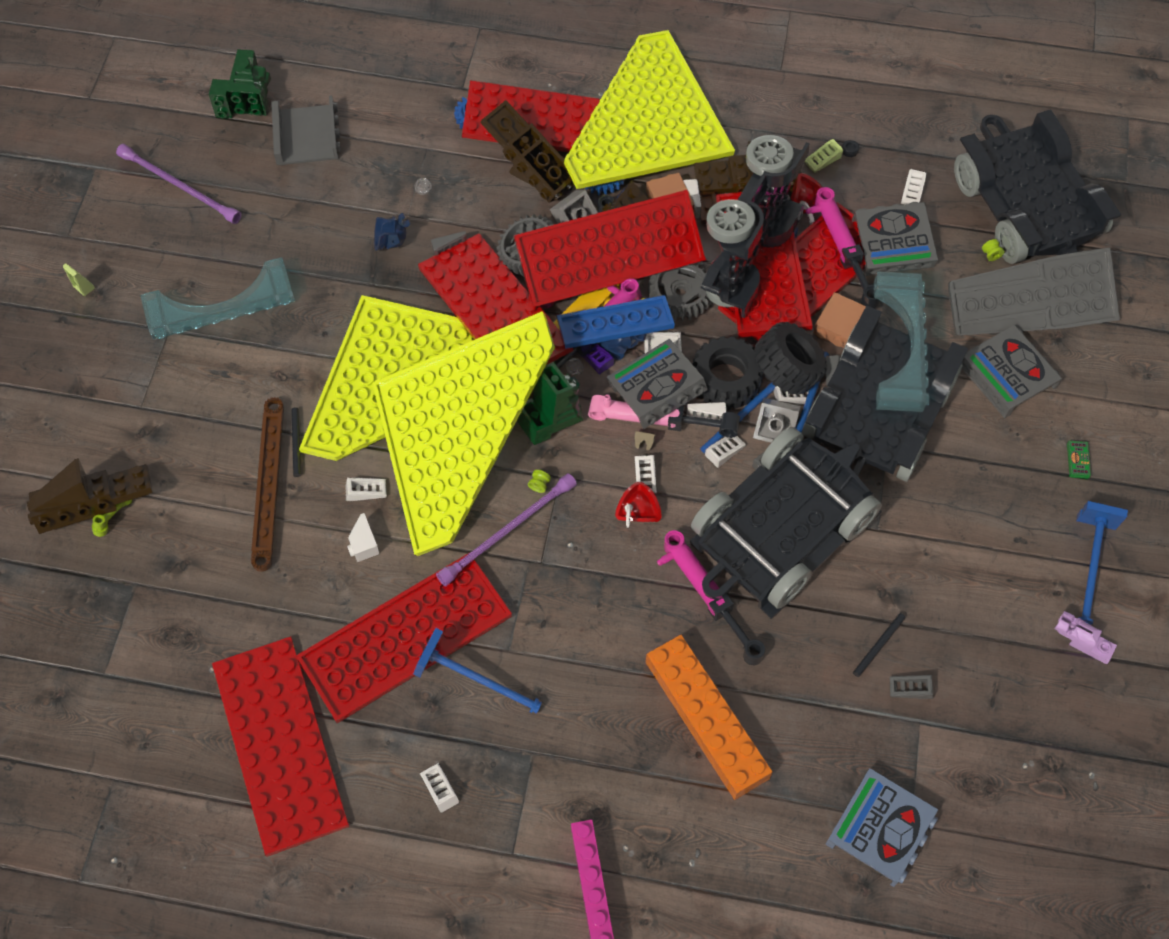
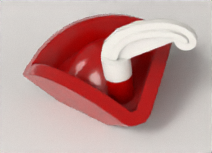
M804 173L798 174L793 186L791 201L804 205L803 214L806 213V209L815 206L817 192L822 188L821 184ZM808 214L810 224L814 223L813 214Z
M643 482L632 484L624 492L615 512L618 520L626 521L627 528L630 526V521L658 522L662 518L660 505L655 494Z

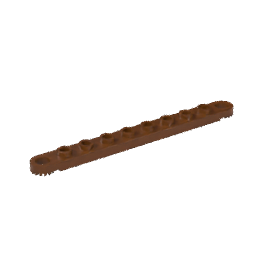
M270 397V399L268 398L265 401L262 421L251 549V564L259 572L266 571L271 567L284 414V405L278 397ZM272 404L279 405L278 409H274V411L269 409ZM259 558H266L264 565L256 564Z

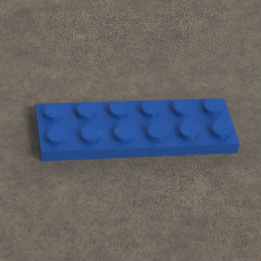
M665 295L557 315V322L565 349L673 329L675 324Z

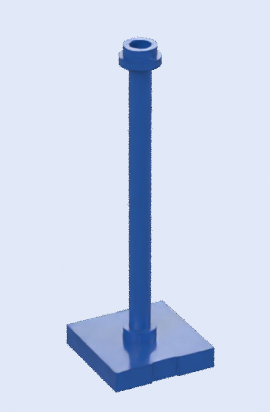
M1088 501L1084 508L1079 511L1076 519L1078 522L1096 526L1082 617L1078 618L1092 625L1093 620L1090 618L1103 531L1104 528L1116 530L1127 518L1128 510Z
M435 628L416 665L413 675L421 677L428 662L436 661L529 707L530 713L538 712L542 703L538 701V698H535L533 701L439 654L435 648L443 631Z

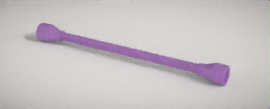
M126 144L118 146L116 154L119 157L140 164L211 206L232 224H237L240 221L242 214L238 210L217 203L147 162Z
M569 473L564 475L548 494L470 552L465 558L451 566L444 567L436 574L439 581L444 586H447L470 561L490 548L495 542L503 538V536L516 528V526L555 496H559L561 493L568 492L574 488L577 483L573 476Z

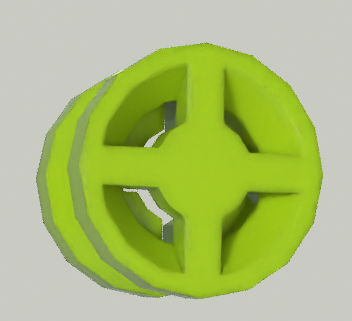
M997 239L989 240L982 246V250L984 253H987L989 261H995L1004 254V249L999 246L1000 243Z
M534 470L532 473L533 478L529 480L528 487L535 492L544 493L547 489L546 484L550 482L551 477L542 470Z

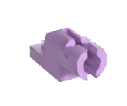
M1066 611L1062 613L1058 624L1054 628L1061 635L1071 639L1070 646L1105 664H1108L1117 646L1100 637L1101 630L1080 618H1075L1074 615Z

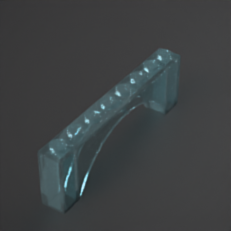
M282 257L264 262L261 273L250 287L236 297L221 303L205 306L181 304L167 298L159 290L140 295L148 330L153 340L173 334H180L191 329H198L209 324H216L220 321L235 319L246 314H253L257 311L268 310L272 307L287 305L295 301Z
M879 271L876 273L874 297L886 303L900 316L908 330L911 342V354L906 365L896 375L879 383L876 391V409L923 412L925 405L929 404V393H926L929 378L925 375V372L928 370V361L925 360L927 344H924L927 336V329L924 328L926 313L923 312L926 299L922 297V293L925 290L922 274Z

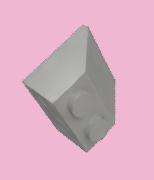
M575 190L550 209L557 224L598 213L586 190Z
M764 397L753 438L771 443L784 430L796 426L801 406Z

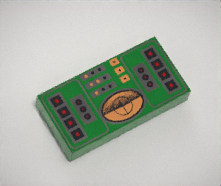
M1068 441L1069 477L1089 479L1091 474L1088 442Z

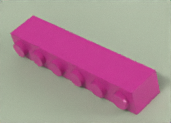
M592 820L571 823V833L590 939H614Z

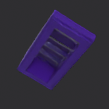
M597 343L591 344L592 349L583 358L600 375L614 365V358Z

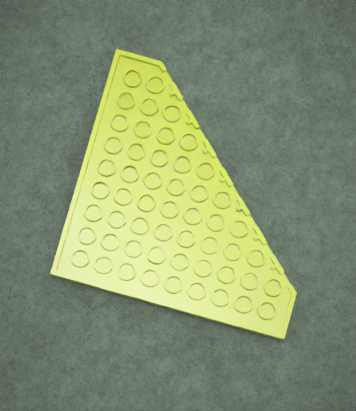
M669 30L638 36L636 43L630 49L625 61L621 64L616 76L612 79L607 91H605L598 106H596L591 114L589 121L583 127L580 136L574 142L571 151L565 157L564 164L576 189L733 156L735 149Z
M361 295L300 445V452L337 461L385 438L372 382L473 341V337L457 317Z
M543 311L372 382L414 555L420 556L451 544L457 536L555 348Z

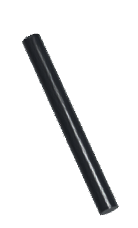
M294 407L291 409L293 476L300 477L299 408Z
M902 613L896 616L853 671L855 676H861L906 617Z

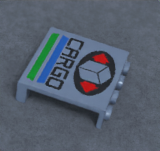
M869 768L825 845L832 849L835 845L891 879L890 885L895 887L898 882L902 884L908 872L905 869L908 863L912 865L918 854L915 851L918 845L922 847L928 836L925 832L928 827L932 829L938 820L935 816L938 809Z

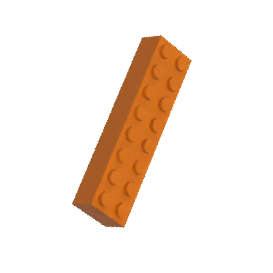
M679 635L647 653V666L733 799H738L771 778L772 770L683 636Z

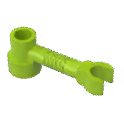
M132 500L116 504L117 511L94 516L92 523L93 534L98 537L105 536L109 530L108 520L122 507L131 504Z

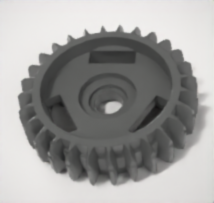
M533 214L531 218L529 215H526L525 219L520 216L519 221L514 220L513 225L508 224L509 228L504 229L505 234H500L502 240L497 241L499 246L496 247L498 257L503 261V265H506L513 274L515 273L517 276L521 274L525 277L516 243H514V235L551 226L554 223L547 217L542 215L537 217Z
M693 263L651 275L648 283L649 298L662 296L659 291V286H662L665 289L671 315L674 316L675 320H677V317H681L682 321L684 317H688L691 320V315L697 318L698 313L703 314L704 310H708L709 305L712 303L706 291L701 289V284L707 274L706 268L700 269V264L695 266ZM678 289H683L686 293L684 295H678L676 291ZM699 297L697 301L688 304L694 298Z

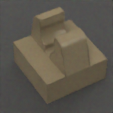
M636 431L634 438L636 448L639 449L640 443L645 440L647 444L646 450H650L656 434Z

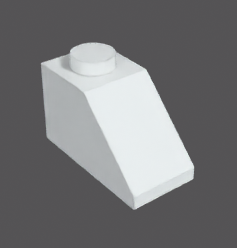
M364 513L360 514L348 537L350 545L347 546L350 556H355L357 562L379 554Z

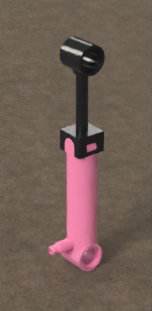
M608 394L605 396H592L588 412L590 418L599 421L609 418L640 423L639 418L626 402L611 400ZM680 406L656 421L654 425L668 426V430L681 431L683 423L719 427V434L721 436L734 438L738 435L740 416L733 412L723 413L721 420L684 415V406Z

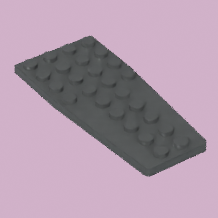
M1110 247L1057 255L953 280L948 283L954 333L957 336L1001 333L1013 325L1021 331L1071 328L1120 320Z

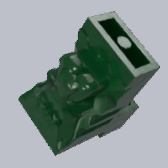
M237 49L230 80L212 79L208 95L215 117L232 119L234 113L267 116V86L271 81V76L265 67L258 66L254 50Z
M554 362L547 364L534 387L533 398L527 400L517 419L518 424L534 445L550 439L552 433L579 423L584 419L577 394L580 383L575 377L572 378L570 374L563 375Z

